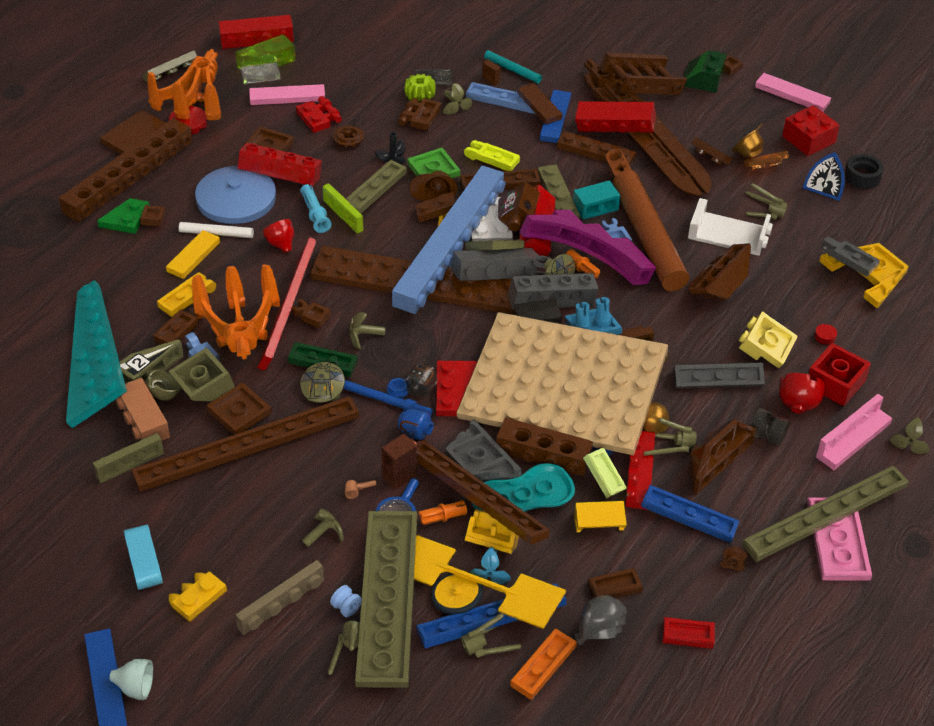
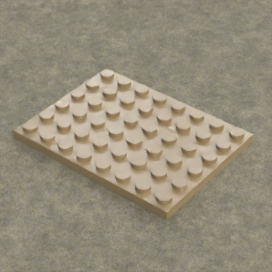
M498 312L457 411L458 419L475 420L477 423L501 427L506 417L593 441V447L596 448L604 447L606 450L634 455L668 352V344Z

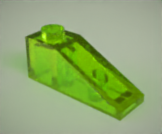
M284 34L235 52L238 69L276 67L295 61V47Z

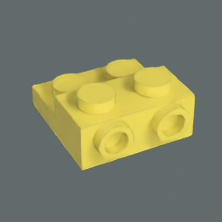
M761 312L757 318L753 316L747 323L746 327L749 330H745L738 340L741 342L739 349L755 360L762 356L774 366L780 368L784 364L798 336L764 312Z

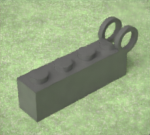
M532 248L453 251L451 271L459 281L544 275L545 272L537 271V267L544 268L545 263L538 261L546 262L551 258L539 256Z

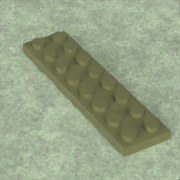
M369 511L355 679L356 687L409 688L417 511Z

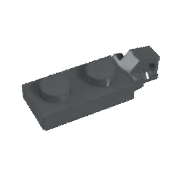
M828 236L824 239L821 247L823 251L867 277L878 267L880 262L879 259L845 240L838 242Z

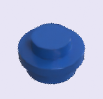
M394 378L387 385V394L404 398L409 393V386L402 378Z

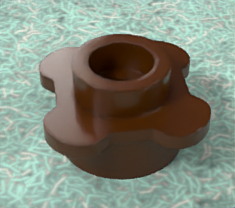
M729 547L723 550L724 559L721 560L720 564L724 569L730 568L736 569V571H743L745 569L743 563L747 558L746 552L738 547Z

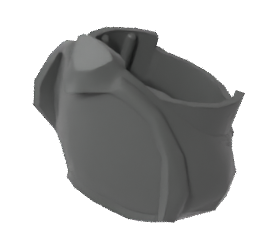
M609 595L596 596L587 601L581 613L578 633H574L577 643L582 645L587 639L615 638V635L622 632V625L626 623V607L617 598Z

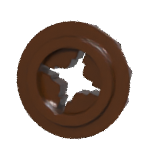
M342 126L336 129L333 134L334 143H337L339 147L345 146L346 149L350 146L355 148V145H361V142L364 140V133L355 126Z

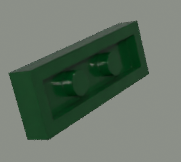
M295 342L288 355V363L309 368L317 363L328 362L338 366L344 376L351 377L358 363V356Z

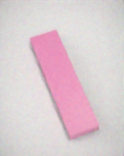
M766 73L762 74L755 85L758 89L803 106L810 107L814 105L822 112H824L831 101V98Z
M324 84L250 88V105L318 102L320 96L325 97Z

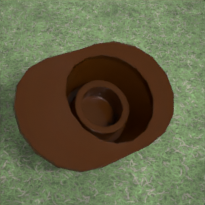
M443 171L420 174L411 181L409 186L411 195L421 201L430 200L453 192L456 196L458 191L456 182Z

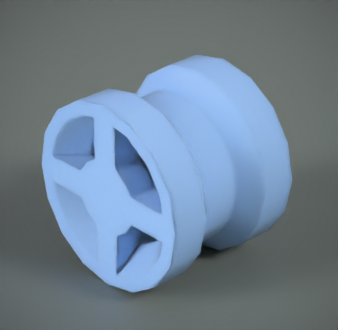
M347 585L338 588L330 600V604L334 608H339L341 614L345 617H350L356 613L362 602V598L358 594H353L352 589Z

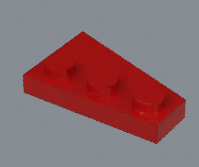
M437 361L436 416H457V411L478 361Z

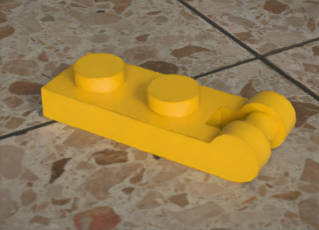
M200 272L194 275H200L203 278L207 293H212L215 290V282L210 279L207 280L206 276ZM194 276L157 301L158 308L173 317L178 311L192 304V279Z

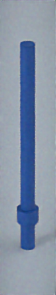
M345 380L343 389L403 408V411L415 408L428 412L430 416L432 415L433 409L419 405L417 401L411 399L404 400Z

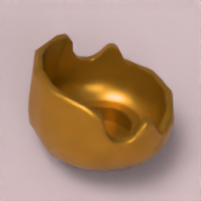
M651 402L643 426L645 431L655 432L656 434L667 430L669 426L658 421L659 418L669 420L668 411L665 406L657 402Z

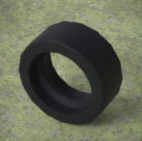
M853 155L846 163L845 180L857 188H874L881 181L884 170L883 163L871 155ZM855 169H866L872 172V174H863Z

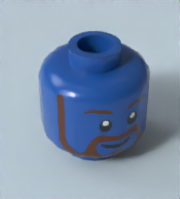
M409 408L399 416L398 428L401 434H405L408 438L423 440L433 431L434 424L431 422V416L428 412Z

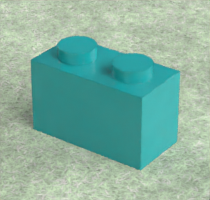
M609 180L574 190L573 201L580 217L584 220L619 210L620 194Z

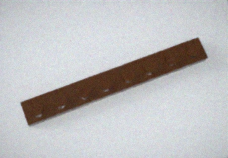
M425 440L416 442L418 445L416 458L420 465L507 527L508 530L518 535L526 543L532 545L549 538L550 529Z

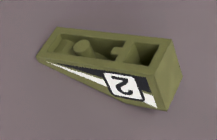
M177 339L130 354L121 360L120 366L125 383L142 378L146 384L149 373L154 370L166 371L184 357L181 341Z

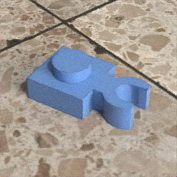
M612 218L611 225L607 224L605 220L602 221L603 229L612 238H628L632 242L623 226L617 227L618 222L615 218Z

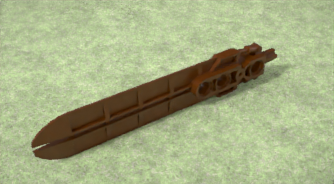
M591 58L587 59V62L584 63L585 68L589 71L584 76V82L587 83L589 88H592L593 95L598 102H644L637 94L619 92L623 81L616 73L602 72L600 70L601 65H597ZM657 116L653 132H628L677 188L695 196H703L699 188L705 194L710 192L711 179L709 174Z

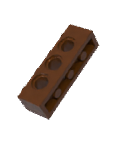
M506 417L496 437V443L508 456L538 464H555L571 474L585 476L588 468L583 457L593 451V441Z

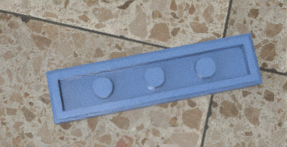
M472 82L466 92V98L468 97L472 100L536 114L514 91Z

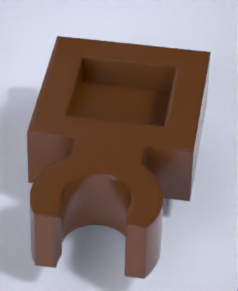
M303 299L298 300V307L292 306L291 308L294 316H301L303 322L320 328L332 316L331 309L315 302L307 305V302Z

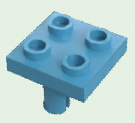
M601 297V300L600 298L596 299V308L589 310L590 305L588 303L581 302V308L580 303H577L575 306L576 313L565 316V324L568 326L615 335L622 334V327L609 312L610 300L606 297Z

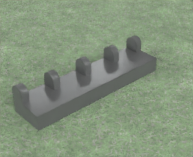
M763 363L675 365L672 369L675 389L764 386L765 384Z

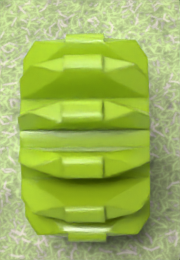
M417 73L416 76L410 75L405 82V96L409 100L416 98L421 102L423 99L430 100L435 94V80L431 76H425V74L419 75Z

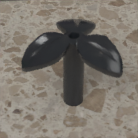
M390 132V151L379 150L374 153L382 161L387 162L392 159L394 162L403 164L406 162V159L399 156L405 153L403 140L397 142V133Z

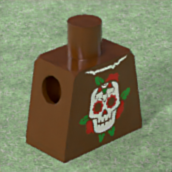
M525 181L498 200V219L509 230L518 231L527 215H534L540 193Z

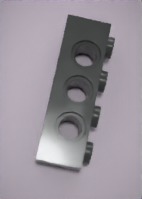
M593 273L512 276L507 295L512 310L575 307L577 303H580L581 307V302H586L593 306L599 288Z

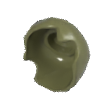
M154 370L147 376L146 386L151 395L157 400L169 401L175 398L181 390V387L173 377L163 370Z

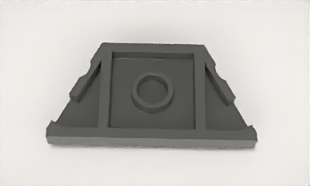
M475 420L469 423V428L466 432L461 431L456 440L446 447L447 457L481 481L522 476L521 468Z

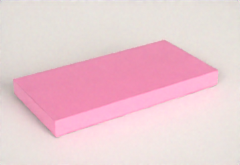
M808 498L807 506L810 507L826 498ZM858 511L813 533L822 580L871 581L872 572Z

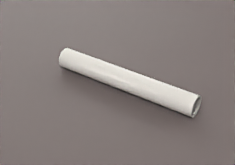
M180 222L179 232L199 234L204 230L213 235L253 238L254 229L247 227Z

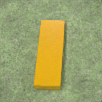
M202 230L166 266V272L184 279L220 243V237Z

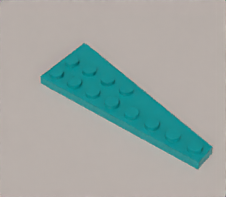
M95 280L84 285L77 292L66 423L71 428H74L127 392L101 288Z

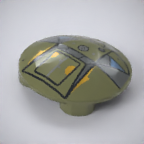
M561 254L554 259H548L544 264V269L546 270L544 275L574 274L575 263L573 258L568 254Z
M321 362L312 365L304 372L300 386L302 393L308 401L317 403L336 401L339 399L340 393L344 388L345 378L338 366L328 362Z

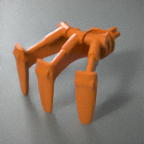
M214 49L207 51L204 57L196 56L185 74L168 87L158 89L154 73L149 72L147 76L148 103L151 105V108L161 111L163 101L172 99L176 117L186 120L189 119L190 114L188 107L193 106L196 102L204 101L207 120L220 119L219 99L216 88L212 84L218 71L217 62L215 61L218 54L214 52ZM203 83H207L204 93H201Z
M262 265V304L257 314L249 321H244L241 315L240 307H245L246 304L242 283L235 266H229L226 269L228 305L230 309L235 308L236 312L235 322L231 324L222 321L211 310L212 307L209 303L203 278L200 275H196L192 279V297L196 317L198 319L206 317L217 336L216 342L221 348L228 345L230 351L237 352V356H242V359H247V355H251L250 350L256 348L257 340H267L268 331L265 329L268 323L271 306L280 307L277 284L269 265Z

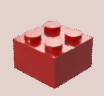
M812 105L785 118L782 137L804 154L810 156L836 143L840 124Z
M831 343L810 367L808 375H810L811 380L817 381V378L825 383V397L845 406L866 382L871 363Z

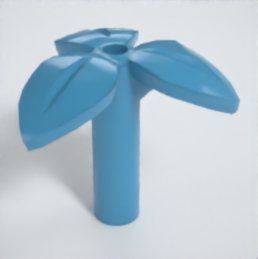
M492 547L488 548L482 557L481 565L484 570L475 568L469 572L486 580L490 577L491 581L497 584H505L511 580V576L507 572L495 570L499 566L497 550Z

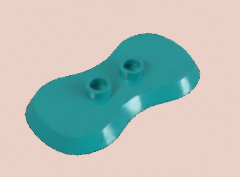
M549 463L536 465L520 477L484 482L524 512L537 508L562 506L570 501L575 493L574 483L569 474L562 467ZM472 503L475 509L482 510L481 508L477 507L474 503Z

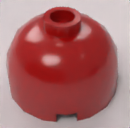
M788 373L784 379L783 377L780 378V399L792 412L803 414L806 411L815 409L822 402L825 383L821 379L817 378V381L811 380L810 375L804 373Z

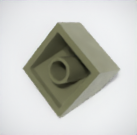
M207 347L168 371L189 398L195 401H214L235 387L229 372Z

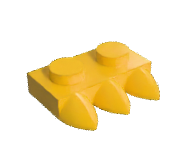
M211 572L195 573L194 584L182 583L183 593L181 595L169 594L170 605L189 622L227 591L226 584Z

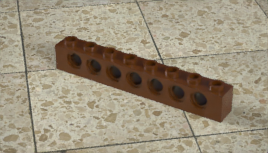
M173 118L61 195L59 202L62 213L78 223L191 144V128Z

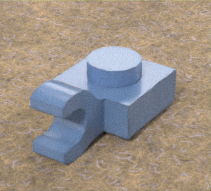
M193 332L185 336L188 340L186 346L189 349V358L207 347L219 361V354L208 342L200 344Z

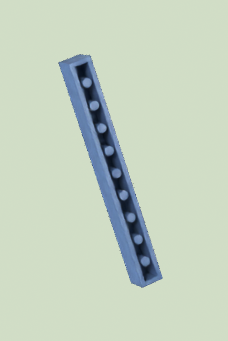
M481 166L392 290L393 307L416 314L419 308L425 305L428 295L434 292L437 282L443 279L446 269L452 266L453 251H462L464 243L470 240L473 230L479 227L482 217L487 215L491 204L494 205L498 194L504 191L506 184L504 172Z

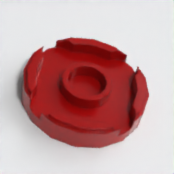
M189 106V119L186 120L177 118L173 111L169 116V121L175 118L191 128V135L200 132V129H204L207 126L208 120L205 111L201 108Z

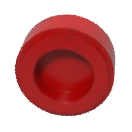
M821 324L817 326L814 337L819 343L829 345L835 342L837 330L829 324Z

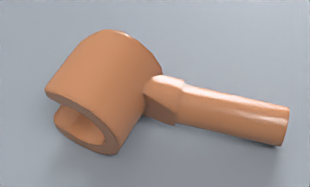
M349 480L344 490L346 498H356L359 495L358 490L376 486V481L357 483L354 480Z

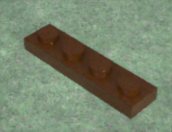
M566 131L563 132L557 141L558 149L607 162L606 154L612 149H620L630 166L636 156L635 151L628 150L627 148Z

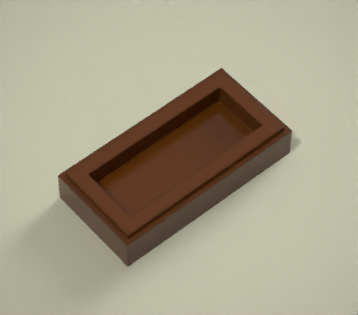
M635 568L588 578L587 583L593 598L601 595L620 598L643 591V585Z

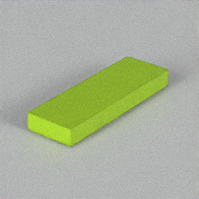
M329 183L324 185L323 201L357 234L362 232L363 215Z

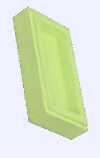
M604 447L583 457L606 498L614 496L627 488Z

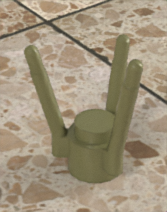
M752 183V188L769 197L772 201L749 191H746L745 194L769 204L768 211L771 212V219L783 218L788 203L783 202V199ZM746 212L747 216L766 218L767 214H769L759 212Z
M659 418L658 421L681 431H676L675 435L656 433L655 437L674 440L675 445L679 447L644 451L643 454L648 456L675 452L689 453V449H693L696 445V431H692V427L682 426Z
M503 614L497 615L477 629L461 636L462 644L469 656L475 653L476 657L479 658L488 654L521 649L520 644L483 649L487 645L484 634L494 629L488 628L504 617Z
M348 621L343 625V633L338 635V643L328 669L329 675H332L343 644L350 651L358 647L359 622Z

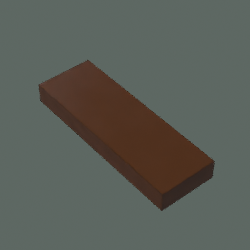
M534 83L517 89V94L545 124L562 119V113Z

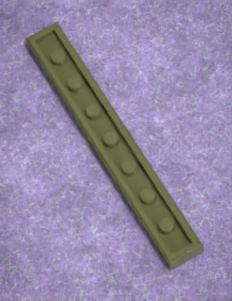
M891 466L743 539L742 546L758 562L907 487L909 481L894 466Z

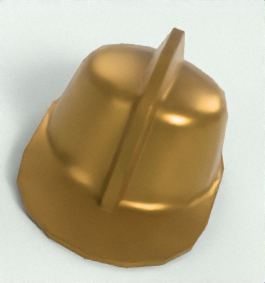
M762 124L755 131L741 139L734 146L732 152H738L745 158L758 156L763 151L764 144L758 132Z

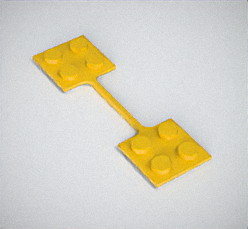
M417 535L414 580L433 586L441 573L450 572L498 590L506 595L498 612L542 629L545 628L566 593L565 589L524 574H520L515 584L507 588L448 566V562L456 552V549Z

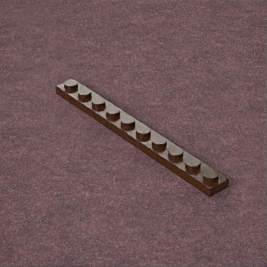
M349 396L131 469L132 475L141 492L359 418V411Z

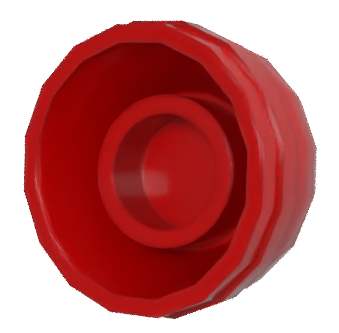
M290 219L275 222L262 231L264 237L272 246L281 249L284 253L292 250L294 228Z

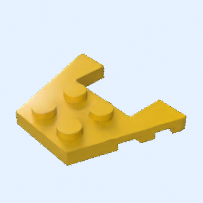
M880 243L858 247L880 261L878 267L868 277L863 275L875 285L865 291L863 298L876 308L883 303L907 273L909 267ZM827 253L820 256L819 262L832 272L846 265Z

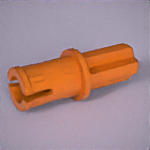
M574 249L567 251L566 254L573 258L578 272L593 273L595 279L598 278L600 269L590 263L589 258L581 256Z
M460 500L446 505L440 503L438 507L420 511L418 513L419 521L426 525L438 521L447 522L450 518L466 515L467 508L466 505H463L465 502Z

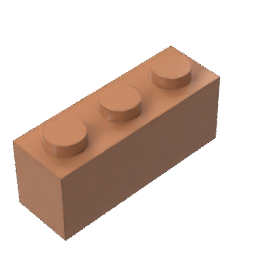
M139 378L125 383L127 392L115 399L119 410H124L123 416L127 425H132L131 429L135 440H142L158 433L162 441L170 438L168 423L143 379Z

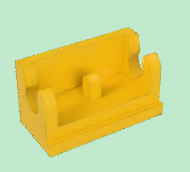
M624 501L576 503L574 509L576 532H581L583 528L619 527V531H624V528H626Z
M475 509L473 516L470 517L465 541L489 548L492 547L509 554L517 547L519 539L518 535L508 530L507 527L492 518L485 511Z

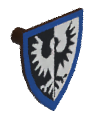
M836 152L824 156L815 163L805 179L803 188L840 201L845 186V171L842 161Z

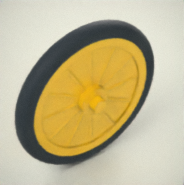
M449 573L441 577L434 584L431 591V600L434 606L441 612L447 614L465 613L475 608L481 601L483 585Z

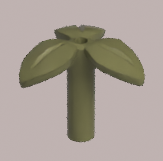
M457 83L452 84L451 91L446 90L444 92V96L452 101L444 107L442 111L444 114L457 113L459 106L463 110H468L472 106L470 98L462 99L464 90Z
M364 312L357 313L350 321V339L356 349H361L358 339L360 333L385 335V327L361 324L367 316V313Z
M919 417L913 419L905 429L907 437L895 434L889 439L895 447L904 449L908 444H911V451L916 454H926L929 452L926 442L916 440L923 433V426Z
M321 508L316 513L315 519L322 522L302 540L309 547L328 528L335 529L339 535L340 542H343L344 538L340 524L331 513Z

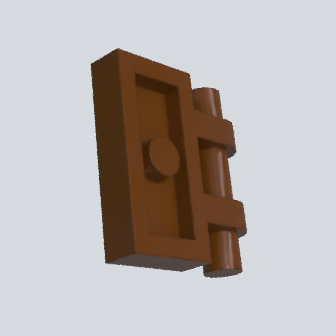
M412 98L405 105V110L399 115V125L404 126L410 121L411 127L429 130L441 110V102L423 99L420 103L418 99Z

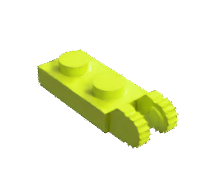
M473 140L470 143V147L464 150V154L468 158L480 160L506 171H512L520 162L518 154Z

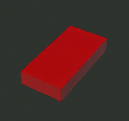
M664 617L662 643L714 648V622Z

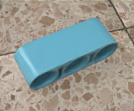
M148 524L123 530L138 590L163 584Z

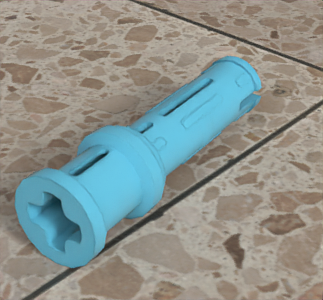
M309 184L302 186L300 192L309 209V219L313 222L314 230L318 233L328 231L331 228V221L326 217L327 212L325 208L320 206L313 187L309 186Z

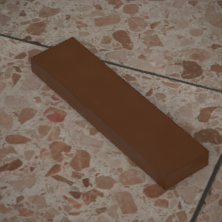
M537 169L504 171V181L506 182L504 190L515 189L525 181L532 187L541 184ZM475 174L460 175L462 193Z

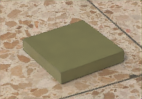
M469 241L465 243L466 250L524 248V241Z

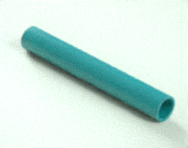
M489 50L484 54L485 59L537 84L542 80V75Z

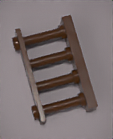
M606 52L600 66L602 72L616 73L621 78L623 83L619 92L624 94L680 95L687 81L685 77H672L665 69L668 61L666 55Z

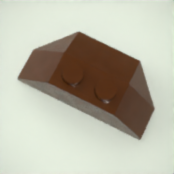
M750 243L733 244L728 248V251L720 254L710 262L688 285L691 294L710 300H726L730 298L731 294L736 288L741 286L748 276L751 253Z
M734 419L719 427L714 433L710 432L703 443L693 447L690 452L689 470L694 494L698 495L753 444L756 428Z

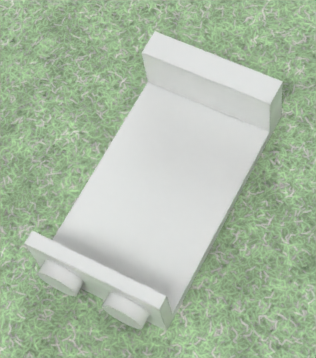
M699 199L690 223L688 239L729 248L733 244L750 243V254L760 256L762 248L766 249L769 239L766 235L770 236L773 226L772 223H769L770 214H767L762 226L707 213L708 200Z

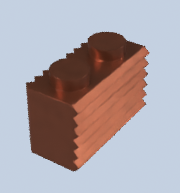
M401 434L381 447L382 477L394 489L402 487V484L416 477V466H418L416 451H418V445L405 434Z

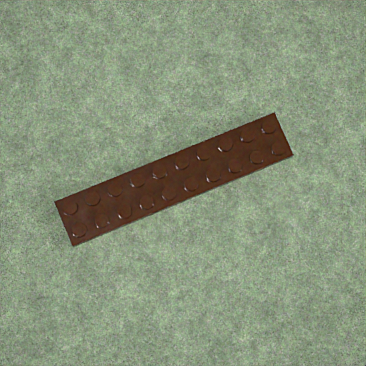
M322 245L310 272V278L392 293V290L413 261ZM450 267L446 269L443 279L437 282L434 292L430 293L427 297V300L515 315L517 309L512 310L507 295L512 278L459 281Z

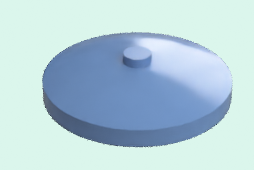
M229 166L209 173L198 183L195 191L196 204L200 212L213 221L224 224L248 223L261 218L271 210L276 201V188L273 180L267 175L238 169V166Z

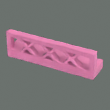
M877 394L820 440L816 458L832 470H835L891 424L892 417L880 410L884 397Z

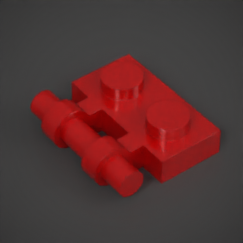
M324 96L318 98L319 104L317 105L310 101L296 106V113L313 133L329 128L331 121L339 123L342 120L340 112L333 108L330 100L325 99Z

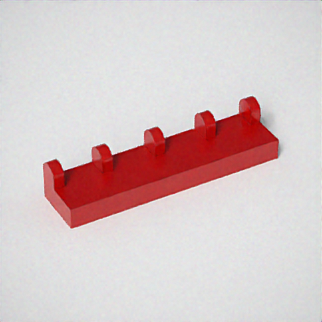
M642 431L635 454L630 455L625 507L645 509L641 505L652 483L654 455L645 456L643 453L644 451L654 450L655 432Z

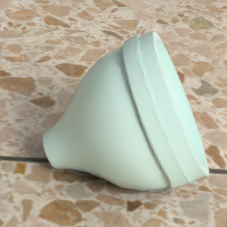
M134 659L119 669L111 671L110 681L114 682L125 695L137 700H145L148 697L153 680V663L151 660Z

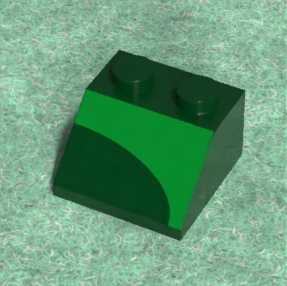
M707 51L689 61L683 76L687 79L684 86L717 93L724 73L727 54L718 51Z

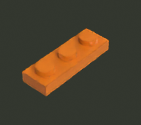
M555 628L513 677L510 686L532 700L576 648L577 641Z

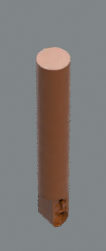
M620 149L608 151L606 160L609 172L613 178V186L620 194V201L649 260L656 267L655 272L663 288L666 291L682 289L689 281V274L637 173L632 171Z

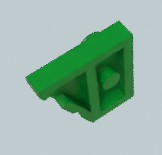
M128 199L98 219V227L136 234L141 225L140 218L145 205L150 206L149 201Z

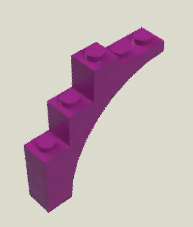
M554 210L552 215H527L520 230V234L523 237L552 240L580 249L611 266L632 285L648 284L656 269L651 261L628 238H612L600 224H583L571 210Z

